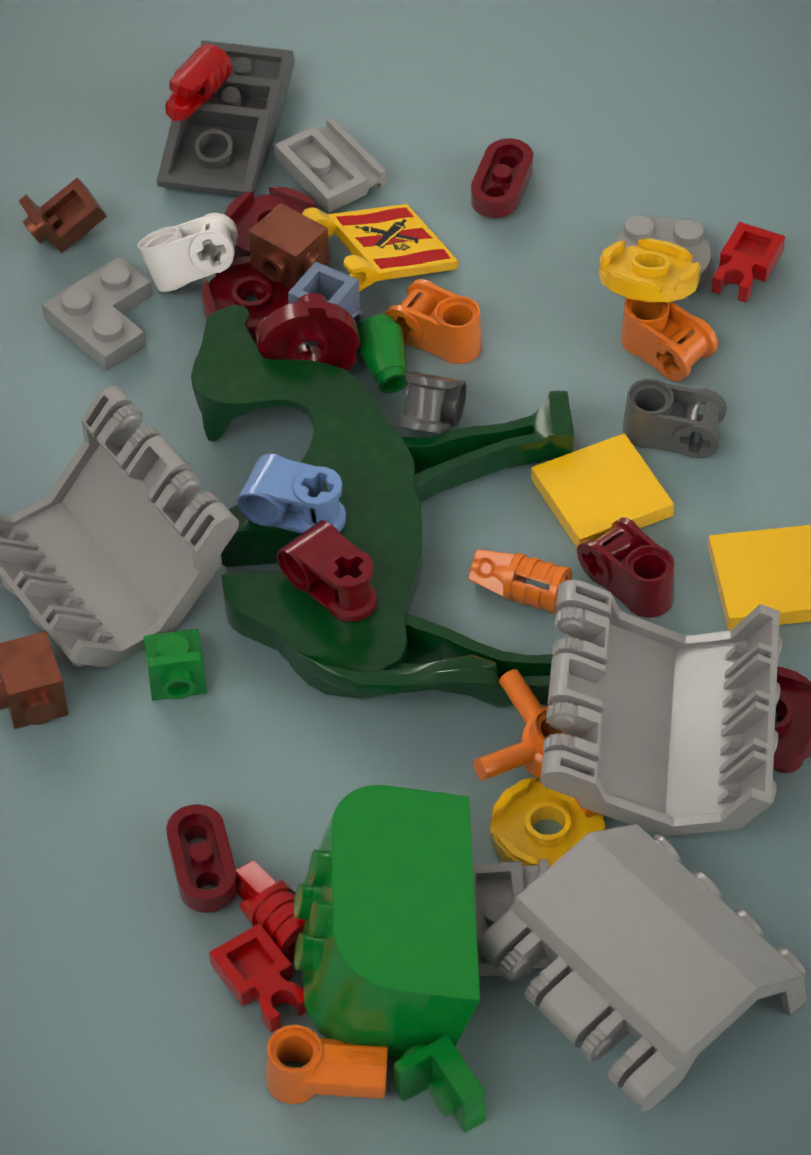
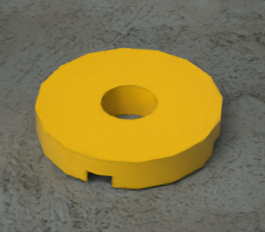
M644 238L638 239L637 246L625 247L626 241H617L605 248L600 256L598 275L601 283L612 292L628 299L644 302L676 301L694 293L699 284L701 271L699 262L693 263V255L688 250L668 241Z
M537 777L523 779L506 789L497 800L492 811L490 837L496 855L503 862L522 861V866L539 865V860L548 859V865L551 867L588 833L605 830L604 815L598 813L595 816L586 817L574 797L546 788L542 785L541 781L537 782ZM542 820H553L558 822L563 829L558 833L546 835L537 832L533 826Z

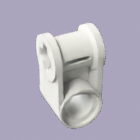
M210 213L177 226L156 230L141 239L138 243V248L157 290L169 292L179 289L192 281L215 273H221L228 269L233 262L238 230L233 220L225 214Z

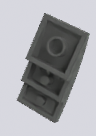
M202 40L201 45H215L229 56L232 63V72L215 94L202 104L192 116L184 121L171 120L157 177V185L240 196L246 192L255 191L265 167L285 103L295 63L294 53L291 50Z

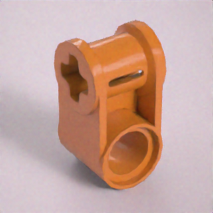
M415 280L407 289V297L399 305L391 306L384 313V315L391 316L395 323L402 327L404 344L415 346L434 354L446 362L465 364L476 359L482 351L480 307L477 302L469 297L460 296L440 288L428 280Z
M625 299L620 338L622 346L628 352L656 368L667 379L676 382L684 380L689 376L693 364L700 358L712 356L717 351L718 339L711 326L703 319L693 316L672 301L644 302Z

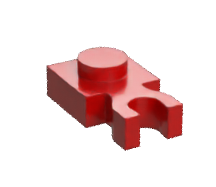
M739 222L720 253L719 268L712 278L711 291L721 294L724 286L727 284L739 285L738 300L747 303L752 294L753 278L766 282L784 251L785 236Z
M260 923L209 952L211 966L243 1007L255 999L258 1001L261 1008L262 1021L271 1033L281 1028L280 1014L275 1009V1006L278 1004H291L299 1016L307 1013L302 988L288 981L293 978L292 964Z

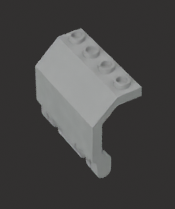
M115 385L108 386L100 391L82 417L84 441L47 497L10 516L0 515V576L2 577L0 581L9 592L18 596L30 611L28 616L31 621L47 631L49 636L58 645V654L65 661L77 667L89 665L111 668L145 649L144 635L176 631L222 565L220 554L239 526L238 519L220 502V499L214 493L204 491V493H199L198 496H195L199 492V488L202 487L201 478L195 471H192L187 462L161 436V433L152 425L140 427L144 417L142 412Z
M580 580L562 582L558 587L556 607L558 613H556L555 628H558V631L563 632V634H569L570 637L559 638L553 644L548 693L549 708H547L546 720L550 727L560 729L564 733L550 734L544 740V755L542 757L540 778L542 785L576 798L582 808L629 825L637 824L643 830L659 834L663 837L737 830L743 828L761 812H765L771 806L776 794V781L773 779V760L779 739L778 732L775 730V713L780 697V684L777 682L778 658L782 650V638L779 636L780 611L760 604L731 631L685 636L620 611L612 593Z
M632 824L591 832L583 837L515 898L511 908L480 936L477 941V951L494 968H499L498 972L509 982L518 980L519 977L523 976L526 971H529L547 955L553 962L530 982L524 997L535 1008L538 1006L539 1012L576 1048H581L580 1051L591 1062L606 1055L609 1050L614 1048L628 1034L637 1042L622 1057L618 1058L610 1068L607 1078L618 1088L621 1087L622 1093L642 1112H646L655 1107L682 1082L697 1055L758 999L780 993L782 1009L791 1016L807 1001L804 980L806 972L800 961L789 950L780 947L776 951L762 938L763 932L760 926L747 912L740 908L733 912L720 900L721 894L718 888L705 874L700 871L691 874L680 864V857L677 851L664 837L656 834L652 838L640 826Z

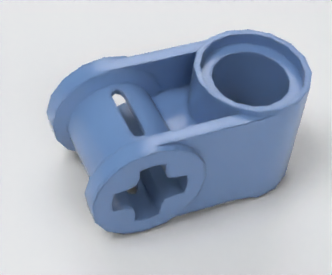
M265 454L257 460L237 499V507L243 516L261 526H274L304 533L320 520H324L332 524L340 532L346 523V512L344 506L339 502L343 486L338 473L328 467L313 466L288 460L277 454ZM323 482L327 483L328 492L324 491ZM312 513L316 516V523L313 522Z

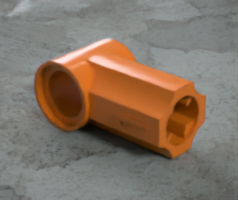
M300 1025L284 1026L274 1032L267 1045V1089L274 1098L288 1104L303 1103L311 1099L315 1094L384 1099L388 1046L349 1044L335 1039L319 1038L308 1027ZM296 1061L304 1064V1066L291 1068L285 1066L284 1063Z

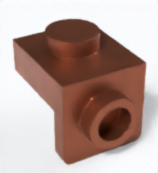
M78 177L41 207L28 195L23 196L19 200L28 215L22 221L28 231L40 244L48 239L61 253L107 217L88 187Z

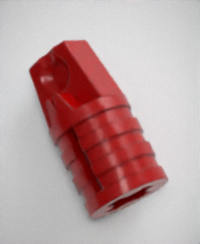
M253 860L236 869L237 894L243 900L240 903V910L253 926L260 923L290 962H294L296 942L299 934H303L305 920L295 919L294 917L295 892L283 880L276 882Z

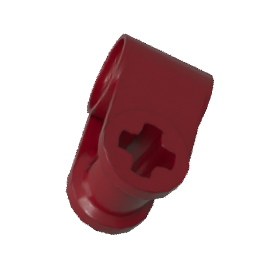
M621 517L612 523L611 531L595 541L587 539L578 545L577 556L585 573L594 582L611 592L634 614L647 618L658 617L665 614L672 607L674 601L675 565L673 556L669 551L660 547L643 533L634 521L627 517Z
M320 520L277 552L278 565L288 581L297 589L305 591L331 612L335 618L345 622H357L370 617L376 610L378 603L376 590L370 584L374 575L372 559L367 553L361 551L343 537L329 522Z

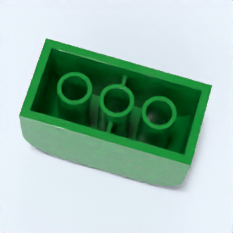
M371 785L356 789L347 794L335 808L318 850L314 849L312 852L308 873L304 883H299L294 900L295 919L305 920L303 934H299L296 942L294 965L296 970L303 971V996L307 1014L313 1025L325 1038L355 1045L388 1046L387 1057L399 1059L411 1047L420 1043L430 1044L445 1035L449 1037L454 1046L458 1043L480 1002L469 796L389 785Z

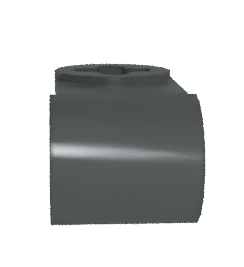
M416 371L407 372L405 381L409 384L405 397L404 414L399 415L397 424L406 428L435 433H443L445 429L457 427L464 410L467 390L466 382Z
M655 379L639 380L632 384L627 391L623 433L626 434L633 445L640 448L659 449L683 454L691 458L702 459L710 457L716 453L719 447L720 440L717 427L726 415V402L722 396L708 389H693L667 384ZM701 404H705L703 415L698 414ZM696 432L701 433L698 443H694Z

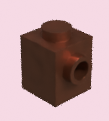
M282 203L249 230L251 267L260 271L274 282H279L292 289L315 262L325 266L329 265L328 228Z
M47 631L0 643V710L8 708L14 729L44 724L52 719L69 715L63 679Z

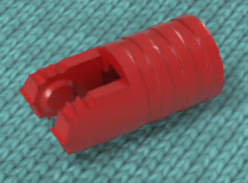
M211 44L201 45L175 71L173 78L169 82V90L174 93L167 99L165 105V114L172 121H184L192 116L230 77L232 63L229 56L221 48Z

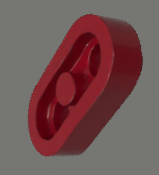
M505 138L497 140L487 147L471 183V205L477 213L485 217L501 218L512 214L518 208L533 172V151L527 143L518 139Z
M193 804L182 807L171 815L166 826L168 848L180 897L189 908L195 911L205 913L219 911L233 901L238 889L236 868L224 821L221 815L209 806ZM197 838L205 840L204 842H197L195 844L189 843L191 840ZM205 885L216 886L215 888L208 890L200 889Z

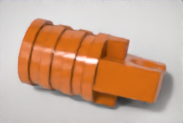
M477 549L468 580L503 596L505 600L516 601L525 606L530 605L535 609L546 610L548 613L556 615L558 613L556 610L558 587L562 582L572 580V570L569 567L557 566L555 563L544 562L542 559L531 558L522 553L512 554ZM529 578L549 584V590L525 583L526 579Z

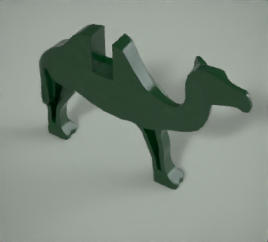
M232 305L212 313L207 318L203 340L191 373L192 388L202 413L203 427L209 441H217L224 435L234 418L262 408L275 406L291 407L308 415L313 426V437L301 463L328 467L335 470L341 477L343 490L339 502L344 506L346 523L340 533L361 551L367 553L372 559L374 575L370 584L376 590L378 602L376 610L370 617L362 621L345 622L335 618L331 612L305 591H301L293 586L282 571L223 574L221 577L227 621L230 626L241 635L277 650L288 661L297 675L307 684L326 695L367 699L397 693L439 690L471 696L497 708L514 706V704L502 688L499 679L506 672L517 669L539 703L548 704L552 654L523 655L505 652L476 642L449 628L408 614L407 612L416 592L422 568L421 502L445 490L504 469L546 460L550 461L573 452L574 430L568 392L550 391L543 405L533 415L506 423L465 427L447 431L433 437H402L399 432L387 423L363 384L346 370L311 360L264 359L247 329L249 312L244 306ZM323 482L324 491L328 492L327 483ZM236 505L229 510L238 519L239 526L221 553L222 565L231 567L277 564V552L302 533L253 523L243 516ZM312 513L313 522L316 523V516Z

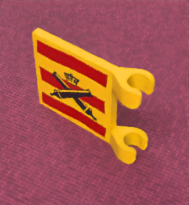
M408 204L326 214L317 208H308L302 213V215L327 227L328 238L335 234L353 254L344 259L343 266L350 272L349 276L359 280V292L376 281L456 270L459 261Z

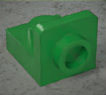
M198 628L144 635L152 701L169 698L183 699L191 695L207 694L204 660Z
M447 1035L430 1044L420 1043L411 1047L402 1055L400 1060L394 1063L395 1091L402 1101H406L429 1089L431 1097L442 1115L446 1117L452 1114L465 1133L486 1122L485 1090Z

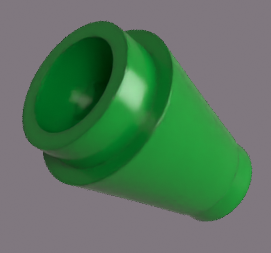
M374 315L364 319L357 326L360 347L357 348V351L378 384L380 391L383 393L398 392L408 385V382L405 381L407 366L403 329L388 315Z

